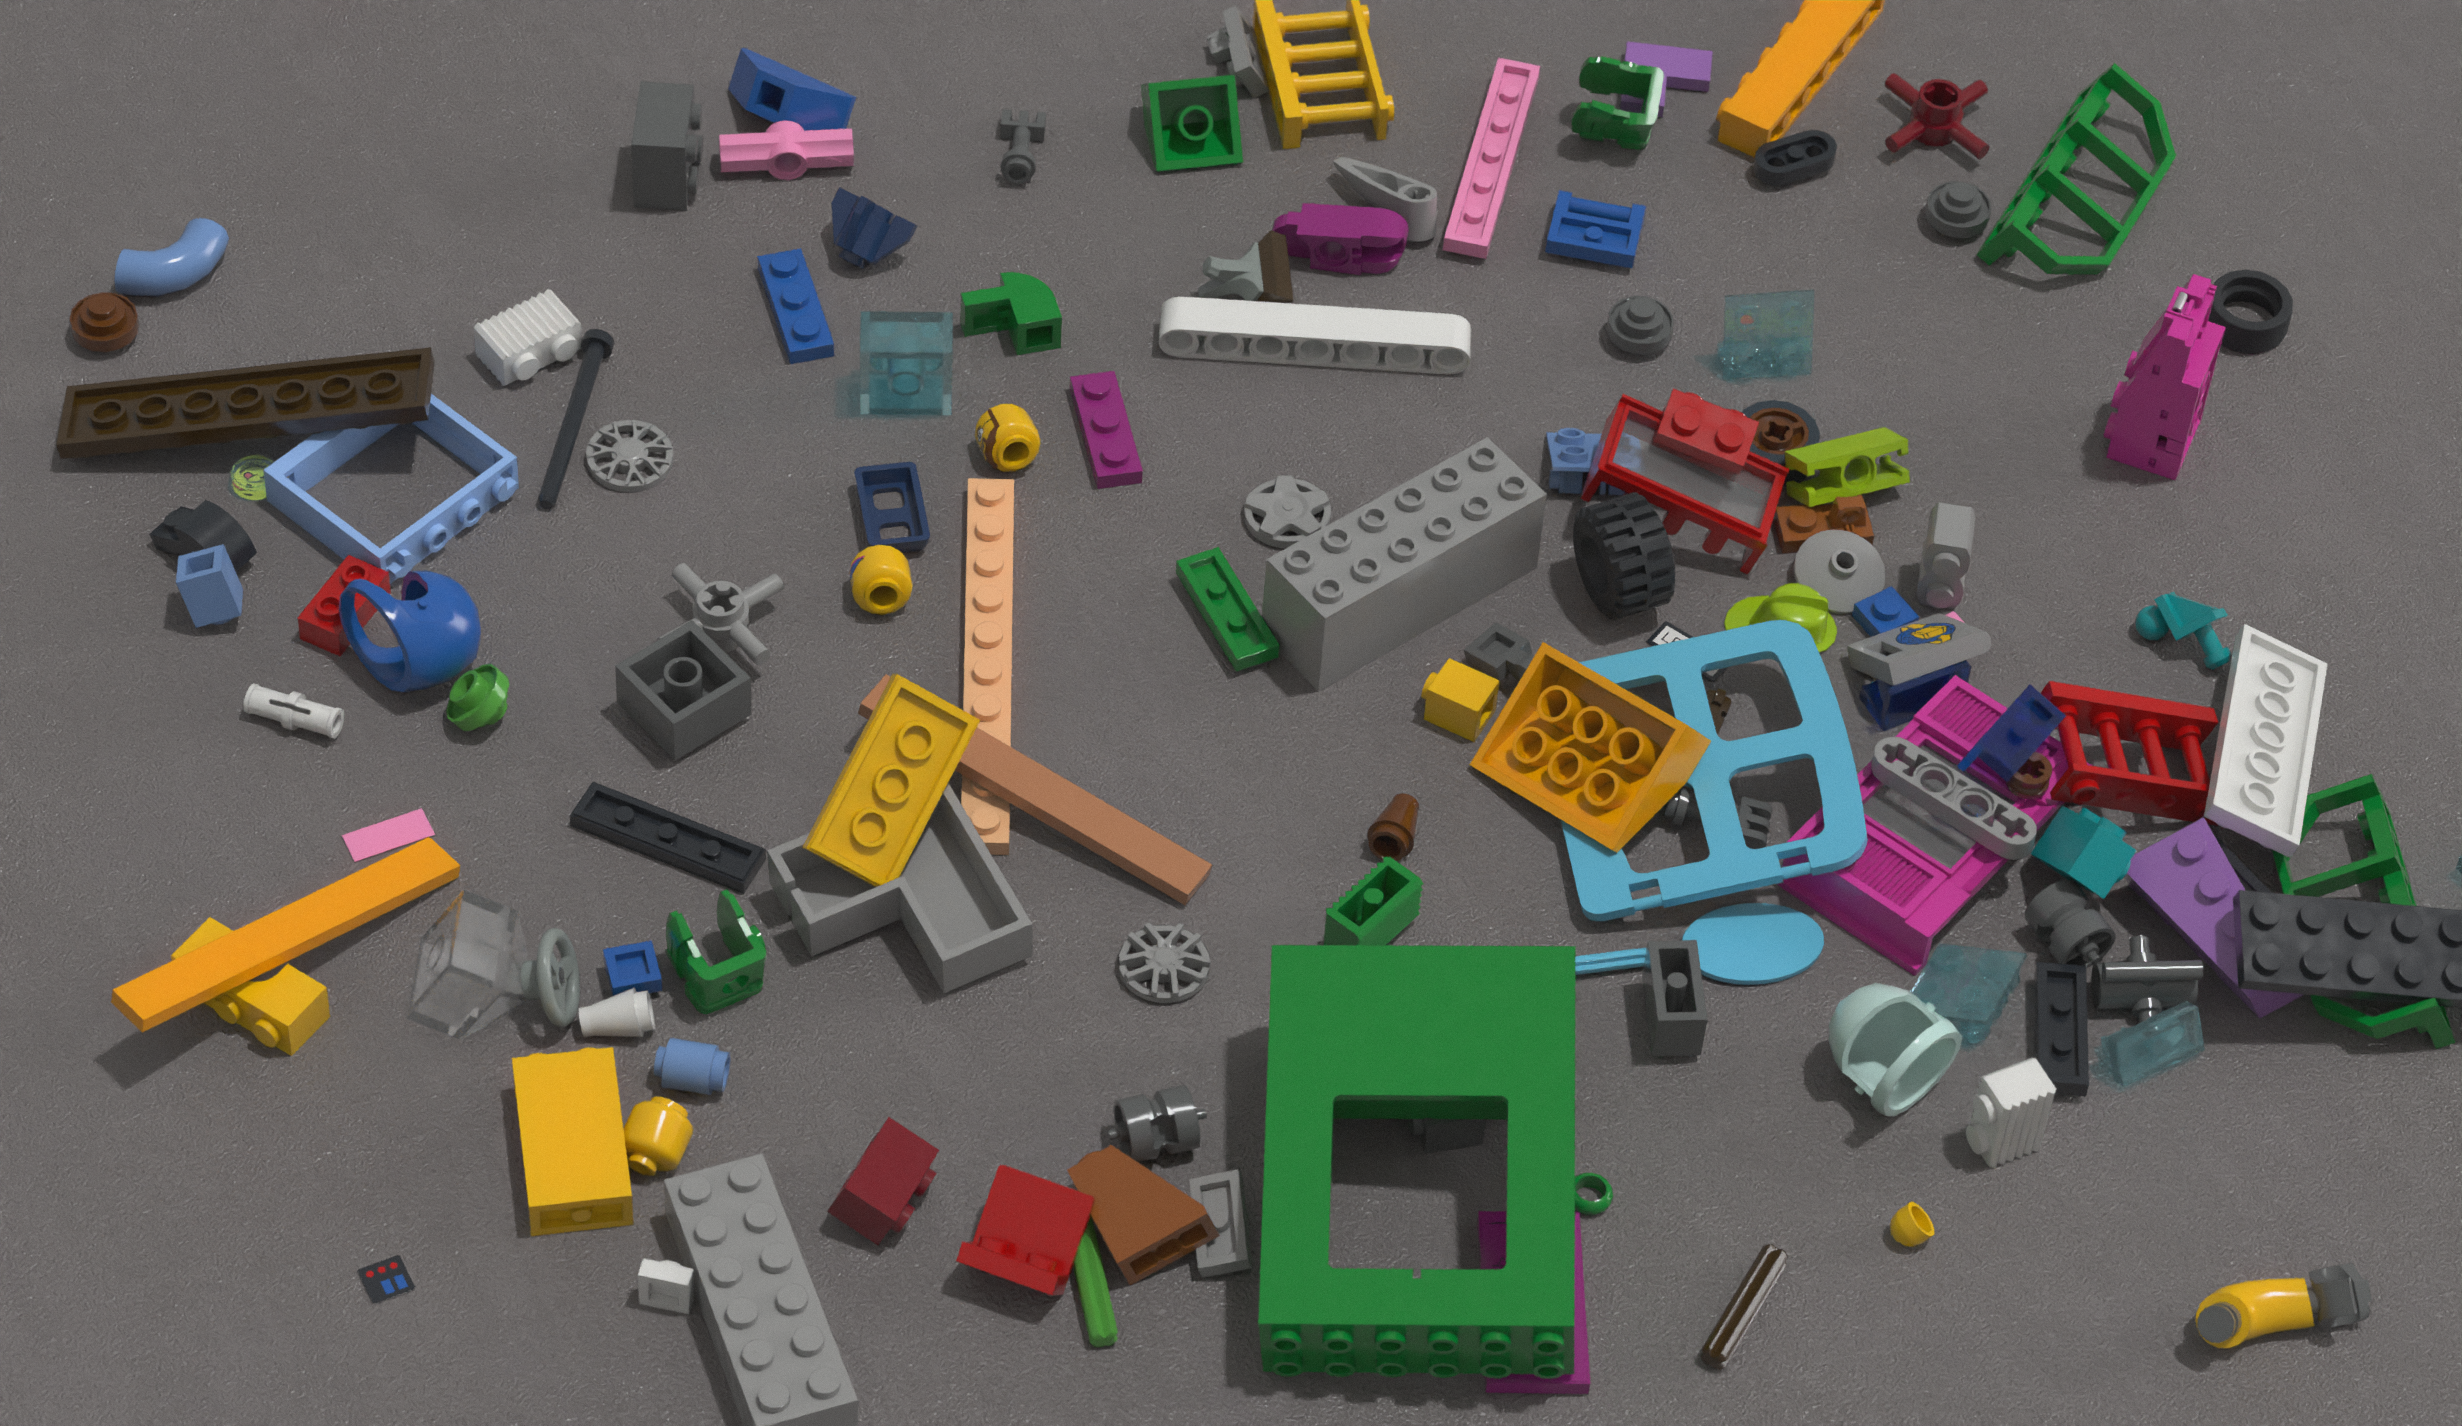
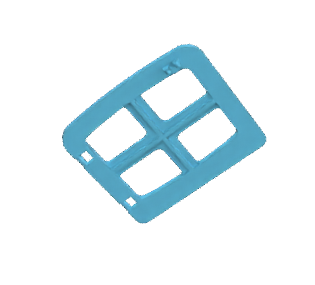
M1786 620L1766 621L1579 662L1624 689L1664 681L1667 685L1675 718L1711 740V743L1684 785L1691 788L1695 794L1710 853L1706 860L1648 873H1637L1630 868L1622 848L1616 853L1561 820L1581 910L1588 919L1607 921L1634 915L1636 911L1659 906L1667 908L1784 882V879L1807 874L1814 876L1833 872L1852 865L1862 856L1868 839L1855 762L1836 695L1813 637L1807 629L1798 623ZM1763 659H1772L1778 662L1792 691L1802 723L1797 727L1734 741H1726L1718 737L1701 674ZM1803 758L1811 759L1815 765L1823 805V831L1819 835L1759 849L1748 848L1745 844L1730 787L1731 778L1735 774L1747 770ZM1807 854L1809 862L1780 867V859ZM1659 886L1660 894L1632 900L1631 892Z

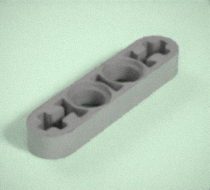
M1887 737L1876 744L1871 770L1879 781L2001 857L2017 860L2031 853L2036 838L2037 826L2034 820L2026 813L1908 740L1901 737ZM1927 779H1936L1941 781L1946 789L1940 792H1931L1926 790L1921 782ZM1965 804H1976L1981 806L1986 814L1980 817H1971L1965 814L1961 807ZM2015 832L2018 833V834H2020V835H2017V834H2016V835H2014L2012 838L2008 837V836L2013 835Z

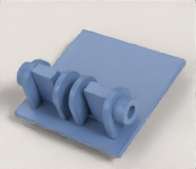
M1563 428L1558 430V433L1546 432L1552 470L1549 472V488L1558 489V493L1581 494L1583 472H1585L1586 483L1602 434H1586L1584 431L1576 428ZM1622 433L1613 462L1640 475L1645 474L1638 440ZM1603 481L1599 485L1600 495L1605 494L1606 483ZM1608 484V493L1610 495L1624 494L1625 491Z

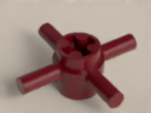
M1892 73L1886 79L1884 86L1912 108L1910 115L1911 123L1885 139V144L1889 151L1895 153L1916 139L1925 145L1933 147L1944 146L1954 140L1977 159L1985 157L1990 146L1962 125L1963 109L1988 93L1987 85L1982 80H1976L1960 90L1956 84L1948 80L1932 79L1925 82L1919 92L1896 73Z

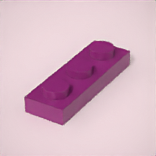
M1115 371L1070 376L1069 389L1097 489L1142 483L1143 470Z

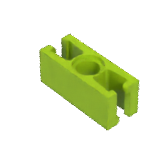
M1883 427L1785 451V465L1789 470L1796 469L1807 476L1814 475L1815 470L1819 469L1820 471L1818 477L1801 483L1795 481L1786 482L1787 495L1808 507L1833 502L1839 496H1857L1910 483L1909 470L1891 461L1890 455H1884L1893 451H1897L1898 456L1908 455V439ZM1880 456V464L1875 463V459ZM1850 462L1848 469L1845 471L1846 466Z

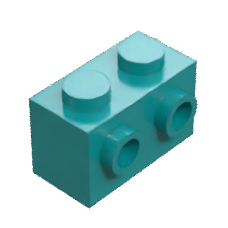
M2062 806L2030 854L2067 880H2074L2080 887L2104 899L2113 885L2125 877L2131 865L2130 860L2137 850L2122 840L2127 832L2108 819L2100 818L2085 807L2078 814Z

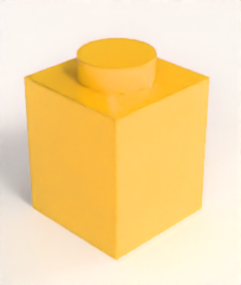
M1449 658L1438 674L1432 672L1424 684L1421 697L1426 699L1424 720L1475 742L1496 711L1500 680Z

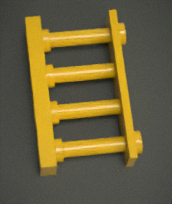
M1254 0L1252 28L1255 30L1269 87L1268 92L1283 149L1300 148L1302 129H1308L1309 124L1372 119L1377 140H1386L1387 123L1394 121V103L1391 95H1385L1368 34L1370 26L1368 7L1366 4L1361 5L1359 0H1346V11L1283 16L1282 12H1276L1273 0ZM1347 28L1350 41L1291 46L1290 42H1283L1285 33ZM1355 58L1359 71L1299 76L1298 72L1291 73L1290 68H1292L1293 63ZM1363 88L1367 102L1307 107L1306 103H1299L1298 98L1304 93Z

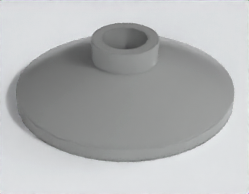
M1826 530L1812 535L1801 545L1794 560V577L1796 583L1809 586L1822 597L1828 599V612L1847 615L1853 613L1855 603L1883 590L1885 567L1877 550L1864 538L1844 530ZM1837 561L1846 563L1850 568L1844 569L1840 567Z

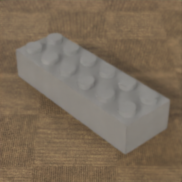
M763 1153L665 1179V1215L684 1266L694 1269L695 1296L743 1425L858 1426V1399Z

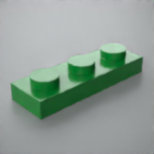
M1219 547L1176 561V574L1236 672L1279 657V643Z

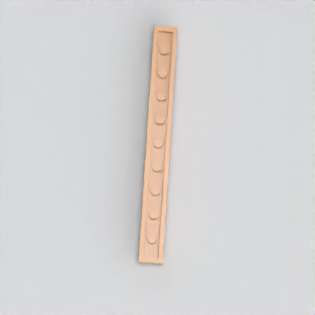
M968 478L963 711L980 719L977 726L979 729L1011 747L1014 479ZM962 775V807L990 854L1009 855L1010 803Z

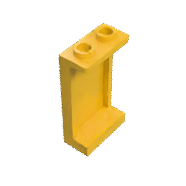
M613 1047L600 1049L583 1048L578 1051L553 1054L534 1053L526 1057L512 1058L531 1236L634 1225L632 1192Z

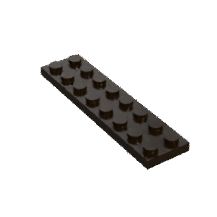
M429 347L67 386L56 446L60 459L90 458L97 455L115 453H136L162 448H182L209 443L223 444L238 440L270 439L285 435L317 434L323 431L350 428L364 429L370 426L397 423L410 424L416 421H426L429 419L435 361L432 349Z

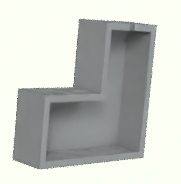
M949 783L941 795L900 877L878 887L868 884L802 848L809 833L767 850L769 883L788 916L792 914V923L811 956L901 919L943 993L1032 956V922Z

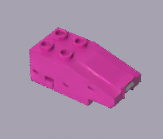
M2193 274L2183 288L2177 286L2169 306L2145 336L2139 351H2132L2124 374L2125 377L2129 378L2128 382L2119 381L2111 403V407L2117 408L2118 412L2112 411L2103 437L2110 439L2106 458L2176 481L2202 420L2226 328L2208 321L2217 286L2211 284V279Z

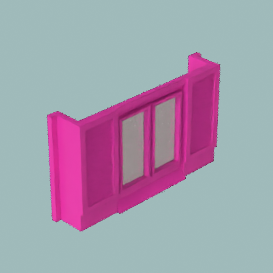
M1956 675L1895 736L1908 740L2026 813L2034 820L2037 830L2065 803L2052 800L2050 791L2068 769L2061 742L2040 728L2032 726L2029 721ZM2034 751L2040 753L2052 765L2049 788L2040 798L2022 799L2015 796L2006 785L2009 762L2019 752ZM1871 760L1857 774L1868 839L1862 856L1852 865L1840 870L1814 876L1807 874L1784 879V882L1776 885L1916 976L1927 965L1933 937L2009 859L1997 855L1879 781L1871 770ZM1927 779L1921 782L1922 786L1931 792H1940L1946 789L1945 785L1936 779ZM1965 804L1961 807L1962 811L1971 817H1980L1986 814L1985 810L1976 804ZM1823 806L1787 842L1819 835L1824 829ZM2015 832L2013 835L2008 836V837L2012 838L2014 835H2016V834H2017V835H2020V834H2018V833ZM1807 854L1783 859L1782 867L1809 862Z

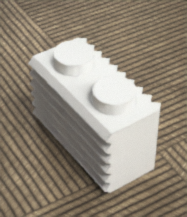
M547 289L544 294L539 293L536 298L531 297L529 301L524 300L521 305L516 304L513 309L508 307L505 312L500 311L497 316L492 315L490 320L484 319L482 324L477 322L474 326L475 353L478 358H481L482 363L486 364L487 369H490L492 374L496 376L497 380H500L502 386L518 379L527 380L533 377L540 368L557 360L566 361L573 357L577 350L581 349V323L551 290Z
M2030 1058L1980 1077L1979 1094H1976L1973 1100V1117L1970 1118L1971 1123L1966 1128V1136L1971 1149L1976 1154H1981L1987 1165L1995 1169L1997 1163L2005 1165L2006 1160L2013 1162L2014 1157L2022 1159L2023 1154L2031 1155L2032 1150L2039 1152L2056 1088L2037 1059Z

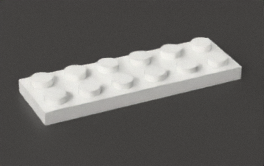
M2244 624L2235 636L2204 817L2216 822L2223 828L2231 829L2258 842L2265 848L2273 849L2290 858L2300 845L2328 664Z

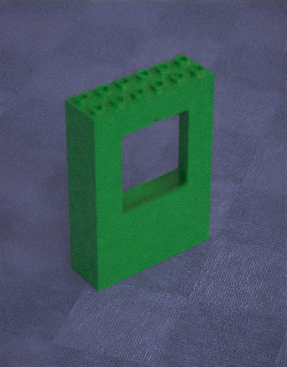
M1272 945L1258 1317L1263 1372H1274L1277 1375L1287 1377L1296 1376L1302 1372H1325L1335 1377H1346L1353 1373H1378L1385 1377H1400L1406 1373H1430L1440 1378L1453 1377L1458 1373L1482 1374L1489 1378H1504L1510 1374H1534L1545 1379L1557 1378L1563 1374H1574L1575 946ZM1434 1118L1508 1120L1506 1266L1503 1269H1421V1278H1413V1269L1332 1268L1329 1265L1333 1119Z

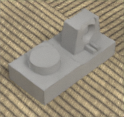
M1235 5L1222 11L1225 25L1207 36L1210 52L1218 64L1231 60L1227 62L1230 74L1235 75L1236 84L1238 86L1244 84L1251 95L1256 98L1268 92L1269 87L1255 30Z

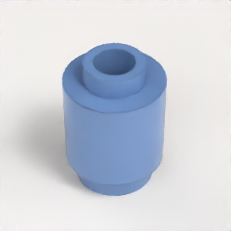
M670 1038L667 1047H658L654 1063V1076L662 1077L661 1083L663 1088L711 1095L713 1090L724 1092L730 1069V1052L719 1051L718 1045Z

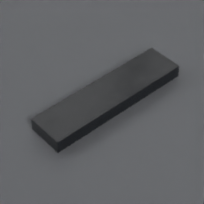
M596 782L591 783L570 814V826L742 894L745 893L766 860L765 848Z

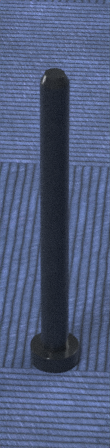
M590 329L584 333L581 341V349L585 355L538 496L540 506L545 509L553 507L557 502L602 359L609 357L614 347L613 337L603 330Z

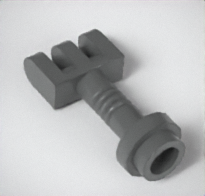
M1003 109L1000 138L1013 139L1012 150L1006 152L1002 157L1001 172L1009 182L1022 184L1027 182L1035 173L1036 160L1029 152L1030 140L1044 141L1046 112H1037L1035 122H1029V111L1020 110L1019 121H1012V110Z
M1682 787L1665 804L1663 816L1671 818V823L1682 825L1684 817L1701 821L1697 802L1695 799L1690 798L1691 788ZM1742 796L1737 813L1745 844L1750 849L1764 848L1767 844L1766 835L1769 832L1772 806L1769 803Z

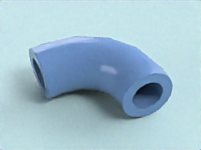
M196 218L186 224L181 237L169 247L155 251L123 249L119 255L115 270L116 292L131 296H162L187 289L207 276L220 260L229 241L227 231L215 221L206 218Z

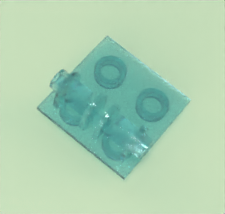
M1814 289L1725 295L1724 341L1717 343L1718 358L1723 359L1722 379L1733 380L1811 374Z
M1939 943L1912 988L1911 993L1923 1003L1927 1004L1930 1002L1936 1007L1934 1011L1943 1018L1959 1021L1963 1029V1038L1970 1043H1978L1989 1036L1991 1032L1990 1027L1993 1023L1992 1020L2000 1017L2002 1009L2008 1003V996L2011 990L2018 986L2020 982V968L2027 955L2020 952Z

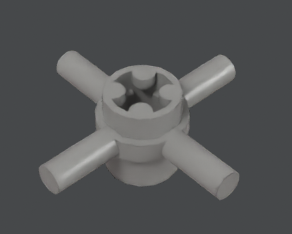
M681 563L677 565L672 571V577L695 600L692 606L693 619L691 620L725 653L740 647L756 665L765 663L770 657V651L747 628L749 609L784 590L781 578L774 573L741 591L737 585L728 581H713L705 584L687 564ZM686 623L680 625L679 627H677V628L671 630L670 632H668V633L662 635L661 637L657 638V641H658L659 639L663 638L664 636L668 635L669 633L673 632L674 630H676V629L680 628L681 626L685 625Z

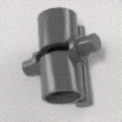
M2134 936L2129 939L2131 955L2126 958L2127 962L2093 964L2091 971L2092 1002L2096 1009H2132L2133 1015L2138 1017L2140 1033L2154 1034L2159 1032L2158 1015L2162 1013V1008L2195 1006L2198 996V980L2203 978V963L2201 960L2156 961L2155 954L2150 953L2148 937Z

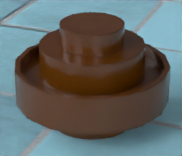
M101 292L85 297L73 307L69 319L74 340L81 347L95 352H110L121 349L131 343L137 335L139 328L138 313L135 305L127 297L116 293Z

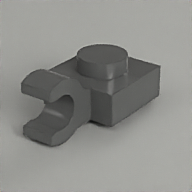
M1494 623L1464 649L1467 664L1500 681L1508 674H1511L1518 683L1535 656L1532 654L1529 640L1498 623Z

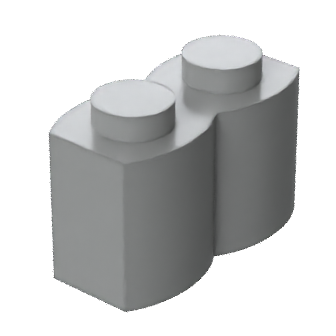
M1939 502L1931 510L1927 536L1922 549L1917 585V598L1920 604L1953 610L1961 602L1965 576L1970 566L1975 528V513L1972 507Z

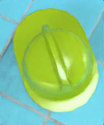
M1800 583L1782 585L1776 588L1770 596L1748 597L1735 603L1727 612L1724 622L1726 630L1776 620L1798 623L1810 632L1819 653L1827 651L1834 644L1837 634L1835 620L1828 612V599L1822 597L1813 588Z

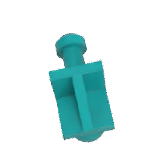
M2175 592L2154 599L2157 606L2144 607L2137 614L2135 626L2143 638L2158 640L2164 637L2169 629L2176 641L2195 634L2206 655L2203 661L2207 668L2214 670L2230 662L2232 653L2228 647H2222L2211 626L2228 616L2224 608L2218 609L2177 596Z

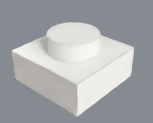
M643 1258L638 1273L639 1304L690 1314L695 1298L694 1269L683 1267L674 1261L665 1260L659 1262Z

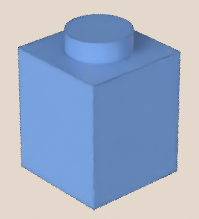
M224 544L178 556L176 584L196 628L208 624H223L234 617L241 616L243 587Z

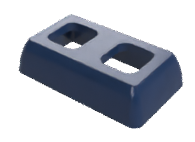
M901 462L856 468L854 473L868 546H891L901 551V553L922 551L929 542L930 531L916 464L913 462ZM899 492L903 496L904 506L880 510L875 507L873 496L879 493ZM905 526L910 530V537L881 540L880 530L883 528Z

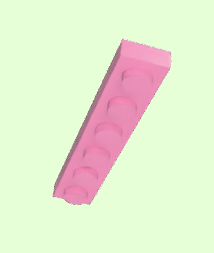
M1498 58L1444 236V251L1483 259L1487 258L1538 84L1541 66Z

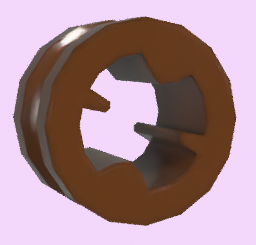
M2034 751L2019 752L2009 762L2006 785L2015 796L2022 799L2040 798L2049 788L2052 765L2040 753Z

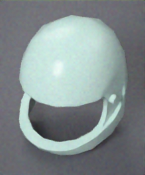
M1874 983L1857 989L1839 1002L1829 1023L1828 1041L1834 1060L1842 1073L1857 1084L1854 1089L1861 1095L1866 1092L1871 1097V1105L1881 1114L1896 1116L1912 1107L1939 1082L1953 1063L1960 1049L1962 1035L1947 1018H1943L1934 1011L1936 1007L1930 1002L1927 1004L1923 1003L1908 990Z

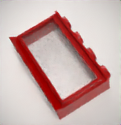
M1622 394L1605 422L1580 499L1589 502L1602 481L1625 491L1623 495L1636 492L1645 497L1649 503L1667 510L1662 520L1667 535L1677 534L1687 519L1709 529L1702 545L1703 550L1709 554L1719 553L1728 538L1746 546L1740 571L1749 574L1768 546L1766 543L1789 469L1749 451L1740 475H1737L1653 442L1663 411Z

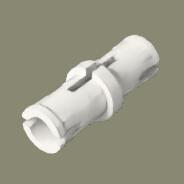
M253 683L248 688L244 698V712L279 721L283 728L296 730L300 727L327 735L330 738H336L344 723V710L341 708H333L309 701L305 694L295 691L288 695Z

